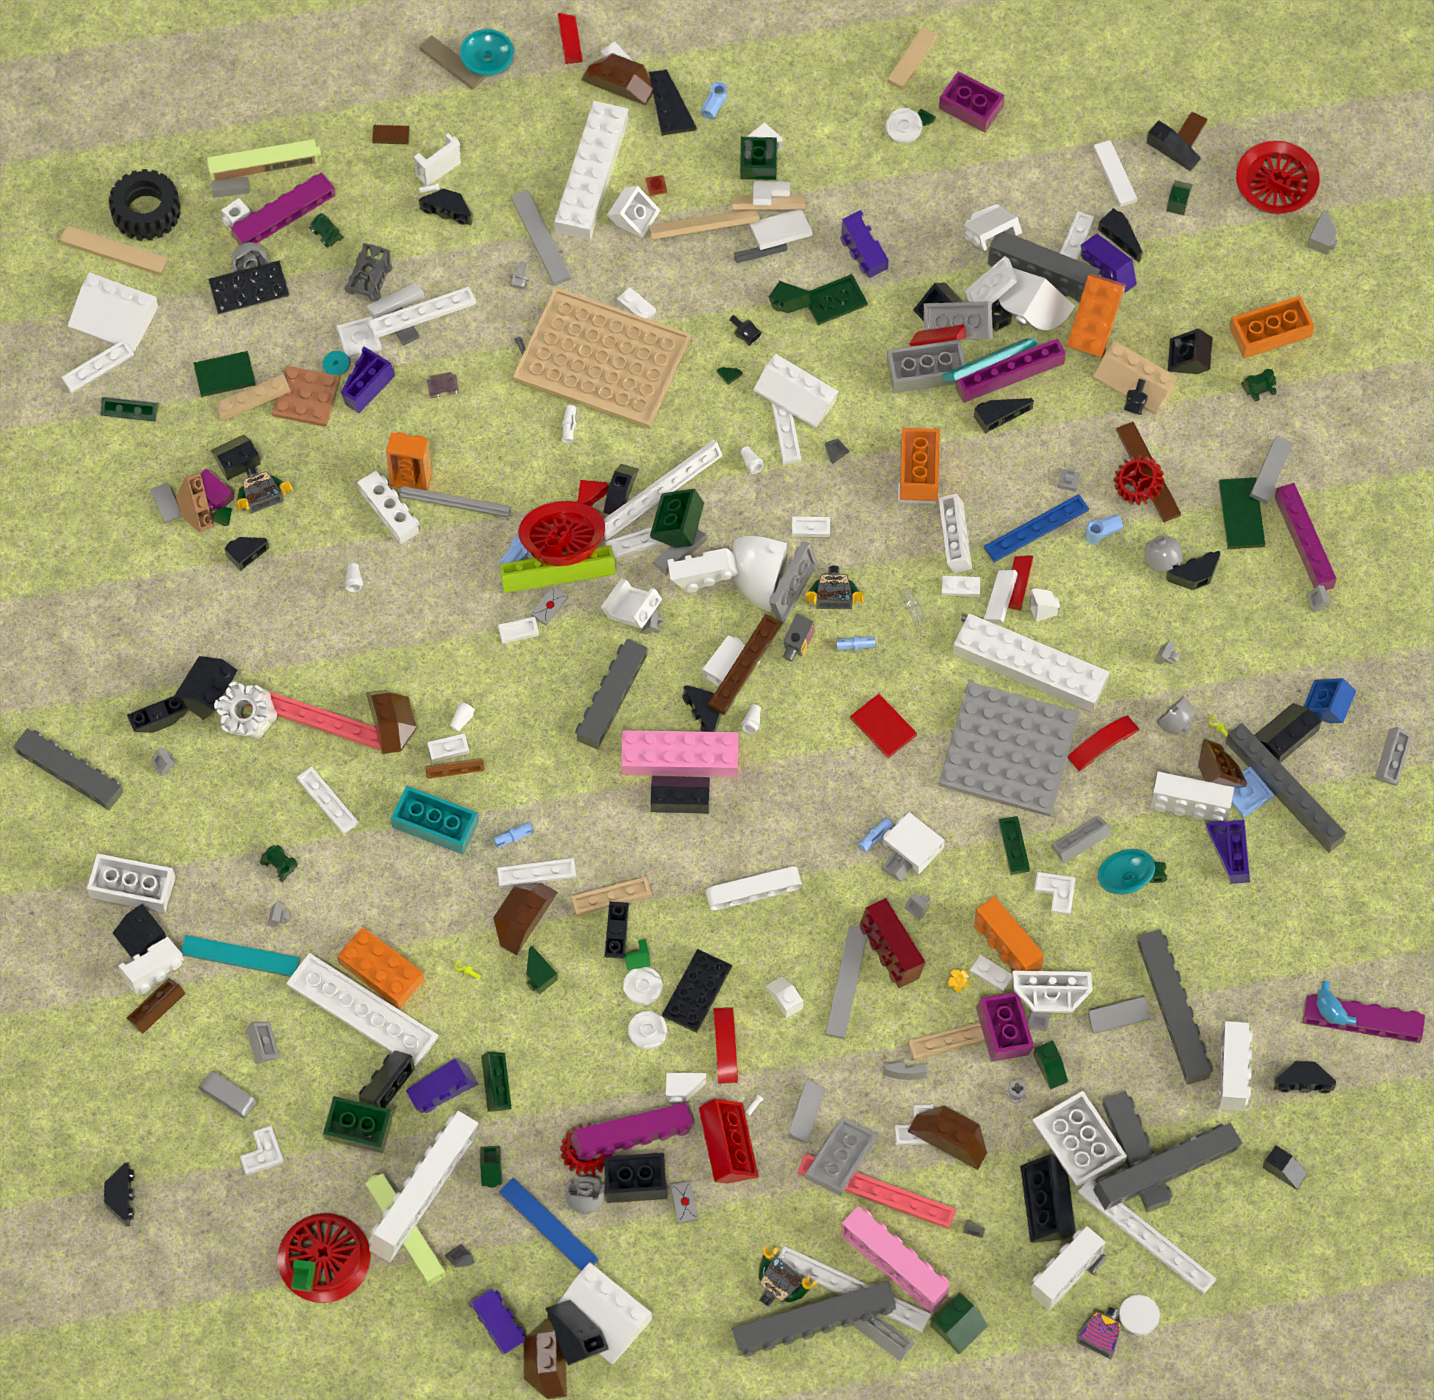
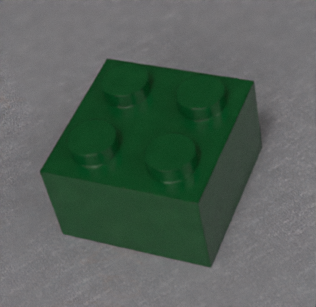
M741 137L740 179L776 180L777 137Z

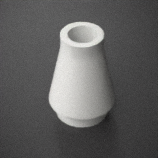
M749 446L744 447L740 453L747 471L752 474L759 473L764 468L763 460Z
M351 563L348 565L345 587L349 592H359L363 586L359 565Z
M462 702L456 708L450 727L460 732L461 728L474 716L475 709Z
M750 705L747 714L741 722L744 732L755 734L760 729V706Z

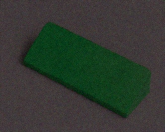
M102 397L100 416L156 422L159 403Z
M486 1052L481 1056L487 1111L511 1110L505 1053Z

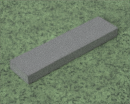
M1276 435L1250 497L1265 504L1268 503L1292 448V442Z

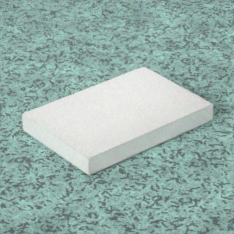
M802 209L760 219L759 222L749 223V227L760 250L813 236Z
M1004 256L965 290L968 301H992L994 303L1015 285L1017 279L1010 260Z

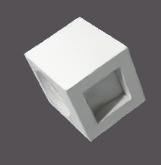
M239 198L221 210L222 221L226 227H232L234 223L242 221L251 214L249 208Z

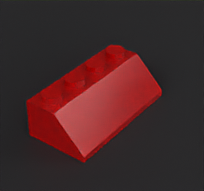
M715 1098L698 1107L714 1182L729 1184L758 1178L759 1175L743 1102Z

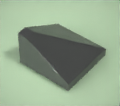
M839 439L825 443L832 464L850 452Z
M967 1219L964 1233L982 1238L985 1229Z
M462 1244L445 1255L455 1268L475 1263L471 1254Z

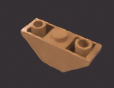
M200 472L185 477L176 496L181 516L198 532L214 527L213 521L210 520L211 513Z

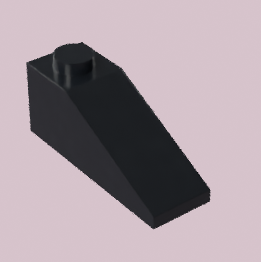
M1160 120L1148 131L1146 141L1148 145L1190 172L1201 160V157L1174 129Z
M1113 208L1099 221L1098 231L1140 263L1143 251L1124 213L1118 212Z
M1032 398L982 402L974 408V418L986 434L1032 410L1034 400Z

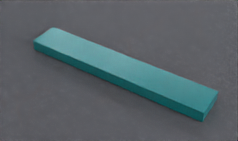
M1036 338L1020 340L944 373L942 375L943 381L958 380L1038 345Z
M185 935L181 949L183 956L288 977L294 974L300 963V957Z

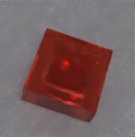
M664 175L646 178L649 196L667 193Z

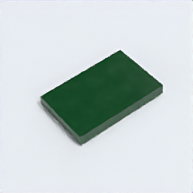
M853 274L810 290L814 304L808 308L817 325L868 306V302Z
M248 351L193 363L201 397L256 385Z

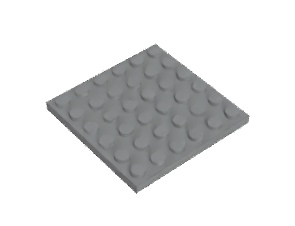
M968 682L939 786L1051 817L1080 712Z

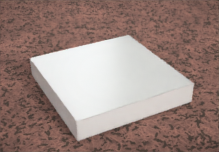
M372 316L336 326L344 353L347 354L348 358L361 356L363 346L373 352L382 350L379 338L374 339L367 325V321L373 319Z

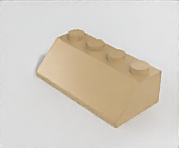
M1116 341L1113 342L1105 353L1093 376L1094 379L1125 397L1128 390L1136 389L1139 378L1146 380L1143 392L1148 395V399L1144 408L1154 414L1158 413L1174 391L1178 379L1175 375Z

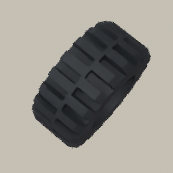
M142 169L139 172L137 170L131 171L132 174H125L122 176V180L118 179L115 182V187H112L110 191L109 207L114 225L122 234L126 233L127 237L131 239L136 237L138 241H143V238H147L148 241H151L156 236L159 239L163 237L164 232L168 234L172 230L171 226L175 227L178 222L177 218H180L181 207L177 188L171 179H167V176L163 173L158 174L156 170H151V172L147 169ZM143 196H152L161 201L160 205L149 213L140 214L128 209L134 200Z

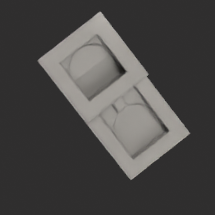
M168 483L150 489L164 523L181 517L179 506Z
M904 1061L884 1065V1075L891 1078L914 1080L926 1078L927 1076L925 1064L905 1068Z

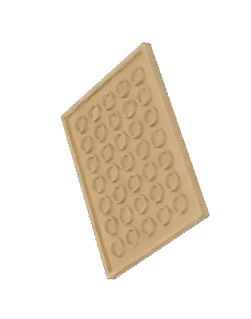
M555 287L515 370L513 381L650 429L692 339V334Z

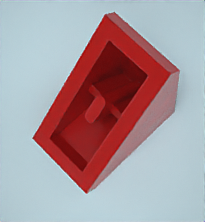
M580 480L577 502L592 506L607 495L609 484L607 482Z

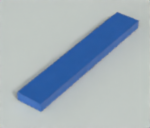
M1078 494L984 546V550L995 563L1088 512L1089 507Z
M514 1178L499 1191V1194L581 1272L589 1263L595 1265L599 1261L585 1245Z

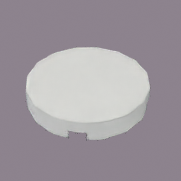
M900 108L890 114L886 122V130L892 140L906 144L918 138L922 131V121L918 113L913 110Z
M649 967L632 969L626 975L623 982L626 997L632 1003L638 1005H648L655 1002L662 992L660 975Z
M642 1011L636 1014L630 1021L628 1036L636 1047L652 1050L659 1047L665 1041L667 1024L664 1018L655 1014V1012Z
M1133 1295L1127 1298L1121 1305L1119 1320L1127 1332L1137 1336L1147 1335L1154 1331L1158 1325L1160 1318L1159 1308L1155 1301L1148 1296Z

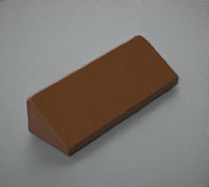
M168 978L126 1019L144 1034L185 995V992L179 984Z

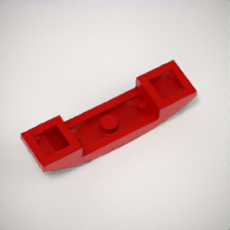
M1128 715L1096 732L1078 746L1067 758L1080 772L1093 763L1095 758L1121 740L1125 741L1140 729Z
M733 1007L713 1008L718 1084L738 1083Z

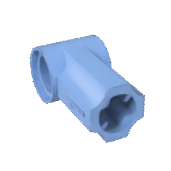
M723 82L713 83L711 92L700 110V113L708 119H715L722 104L727 100V86Z
M1114 514L1100 521L1094 520L1089 522L1085 534L1086 541L1090 544H1098L1102 538L1123 530L1121 518L1119 515Z
M519 535L513 539L510 549L501 558L499 564L520 561L530 556V552L521 544Z

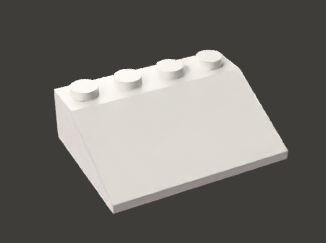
M89 272L80 289L68 327L114 345L125 339L131 350L135 352L158 309L157 299L150 294Z
M1083 1091L1032 1120L1075 1186L1104 1176L1125 1163L1127 1155Z
M591 1263L576 1277L558 1302L571 1300L602 1331L609 1350L599 1355L611 1365L615 1363L652 1320V1313Z

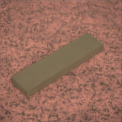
M432 35L420 46V50L470 89L473 90L485 79V76L470 72L463 65L460 56Z

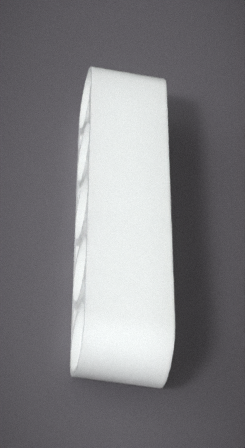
M788 867L712 886L706 889L705 893L710 909L716 911L801 889L803 885L798 868Z

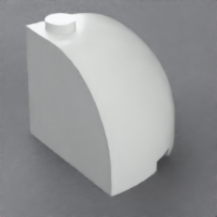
M1013 268L1017 283L998 298L1002 307L1015 316V320L1020 324L1025 325L1026 323L1037 329L1050 330L1062 324L1075 306L1045 278Z
M760 536L737 538L731 548V552L735 554L738 575L733 576L734 583L740 593L749 599L752 604L771 612L772 608L769 600L772 593H775L778 582L785 570L787 543Z

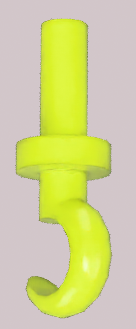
M1210 717L1209 724L1217 727L1216 730L1222 732L1227 737L1229 732L1225 729V725L1219 722L1212 723L1211 720L1217 719V717Z
M458 960L455 963L454 967L457 971H464V974H470L480 979L481 975L473 971L470 965L457 968V964L462 961Z

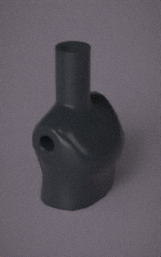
M732 315L729 319L737 327L734 334L746 342L748 346L755 342L762 334L749 319L741 322L735 315Z
M1139 378L1136 389L1128 390L1124 410L1142 415L1143 408L1148 399V395L1143 392L1146 380Z

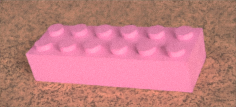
M622 730V775L738 777V732Z
M857 1206L842 1222L841 1236L930 1314H933L948 1297L950 1286L948 1280L942 1275L938 1276L928 1262H922L917 1258L918 1255L913 1249H907L902 1245L903 1242L898 1236H892L888 1233V1229L884 1224L873 1220L869 1211L866 1209L862 1210Z

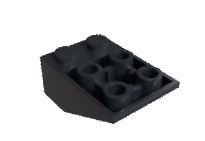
M571 1300L545 1308L568 1366L609 1350L602 1331Z

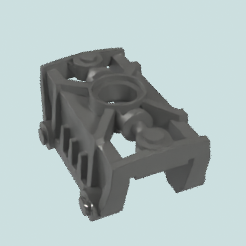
M363 243L352 275L349 276V282L345 286V292L367 295L373 301L380 300V291L387 273L392 271L390 251L379 246ZM368 248L370 249L371 256H368ZM380 252L383 253L382 258L376 261L374 257L379 255ZM365 266H371L372 270L370 272H364L363 268ZM369 278L371 281V285L369 287V290L366 291L364 287V282H367Z

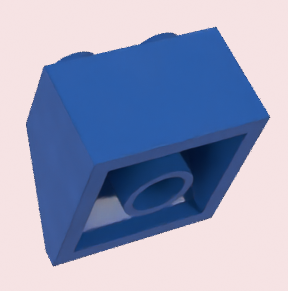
M1344 678L1314 680L1303 707L1309 708L1324 722L1330 724L1343 723L1356 690Z

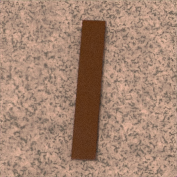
M1134 421L1116 428V432L1130 459L1133 456L1137 460L1139 455L1143 459L1146 456L1150 460L1153 459ZM1143 468L1144 474L1153 476V472ZM1165 482L1161 483L1163 489L1158 490L1160 495H1153V503L1163 523L1181 516V512Z
M767 614L764 615L708 703V707L723 715L727 713L779 631L782 622Z

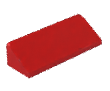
M557 13L565 64L583 62L576 16Z
M961 324L918 331L909 342V346L965 339V326Z
M1034 556L1014 557L1011 570H1015L1018 575L1008 605L1009 609L1022 610Z

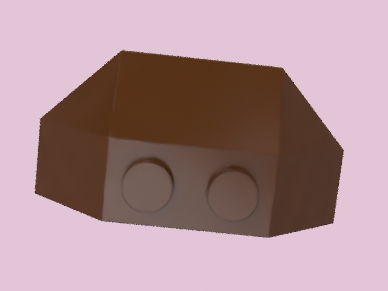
M614 53L590 64L581 81L643 105H646L653 92L645 66Z
M388 690L366 692L382 754L401 752L416 730L409 698Z
M1204 739L1198 765L1206 782L1231 786L1234 789L1246 787L1248 783L1239 765L1224 751V747L1221 744Z
M543 883L514 886L493 917L500 946L518 955L558 892Z
M945 1105L917 1114L907 1131L977 1170L987 1154L980 1124Z
M545 1319L524 1338V1380L546 1399L567 1397L566 1360L555 1337L549 1319Z

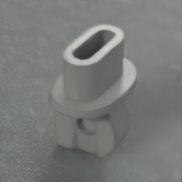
M520 261L517 275L510 274V278H512L510 286L525 288L526 282L529 281V278L524 276L527 263Z

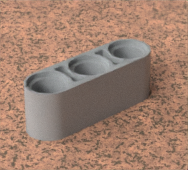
M212 1071L209 1072L198 1087L202 1093L243 1119L247 1117L257 1103L252 1096Z

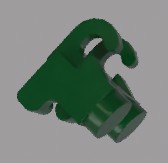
M324 213L318 214L310 223L309 229L316 236L320 234L322 237L320 241L327 248L333 246L337 241L344 239L340 230Z
M1265 369L1263 373L1255 376L1249 375L1241 382L1247 396L1251 395L1255 402L1260 400L1259 395L1269 391L1272 396L1277 394L1276 388L1272 387L1277 385L1272 369Z
M279 845L267 848L260 860L262 866L265 865L267 867L271 864L277 869L279 881L282 883L298 866L297 861L293 857L288 858Z

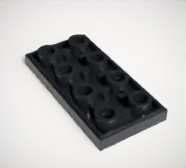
M279 260L208 279L218 315L289 296Z
M697 949L663 1011L662 1017L698 1033L728 977L732 965Z

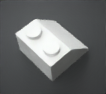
M638 186L625 187L607 216L618 227L643 238L649 229V225L653 223L660 212V209Z

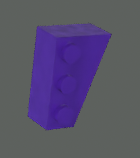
M859 210L842 219L840 240L844 246L849 248L852 259L858 261L861 272L863 274L866 273L871 278L887 270L889 260L879 241H875L871 236L870 231L872 229L870 225H865L862 220L864 214L862 210Z
M1098 233L1080 245L1083 260L1091 266L1100 269L1099 275L1101 277L1126 284L1124 293L1137 285L1133 260Z
M363 346L362 354L359 360H356L355 368L341 391L345 405L358 414L395 376L392 364Z
M1245 820L1205 823L1207 833L1230 883L1250 882Z
M454 1058L408 1088L406 1092L417 1111L429 1113L438 1105L479 1084L469 1066Z
M489 1289L467 1304L470 1308L473 1307L478 1315V1320L480 1323H483L501 1354H506L525 1341L523 1338L525 1333L519 1325L516 1326L512 1320L514 1315L509 1308H504L501 1303L503 1298L498 1290L494 1292L493 1289Z

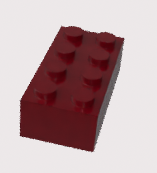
M885 898L867 906L860 922V930L864 935L867 934L872 950L877 952L880 963L883 967L887 968L891 981L896 983L898 988H901L918 980L926 962L888 900Z

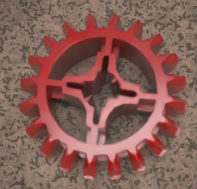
M1139 455L1137 460L1131 456L1130 462L1124 460L1126 465H1119L1121 471H1115L1117 477L1114 478L1116 483L1114 487L1118 490L1117 494L1120 497L1122 496L1123 501L1129 500L1130 504L1136 501V504L1139 506L1141 501L1147 504V499L1149 498L1154 501L1153 495H1160L1158 490L1163 489L1161 483L1165 482V479L1162 477L1164 472L1160 470L1161 466L1156 464L1154 459L1150 460L1148 456L1143 459ZM1143 468L1153 472V476L1144 474ZM1125 485L1134 486L1136 492L1129 491Z
M581 1123L579 1124V1129L583 1128ZM572 1127V1133L566 1132L567 1138L562 1139L563 1145L560 1146V1151L563 1152L561 1159H565L564 1165H570V1172L576 1168L577 1176L581 1171H583L584 1176L588 1175L587 1172H591V1175L595 1176V1170L602 1173L603 1169L601 1166L604 1167V1156H611L614 1152L608 1155L602 1153L594 1162L593 1158L585 1159L587 1163L576 1160L574 1158H578L576 1151L571 1149L573 1145L571 1136L576 1128Z

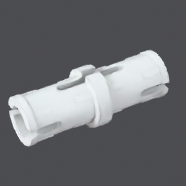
M573 405L565 407L564 420L562 421L563 443H572L574 441L577 408Z

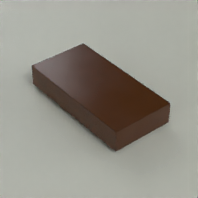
M1191 111L1178 135L1192 148L1208 119Z
M373 125L372 143L409 145L410 127L402 125Z

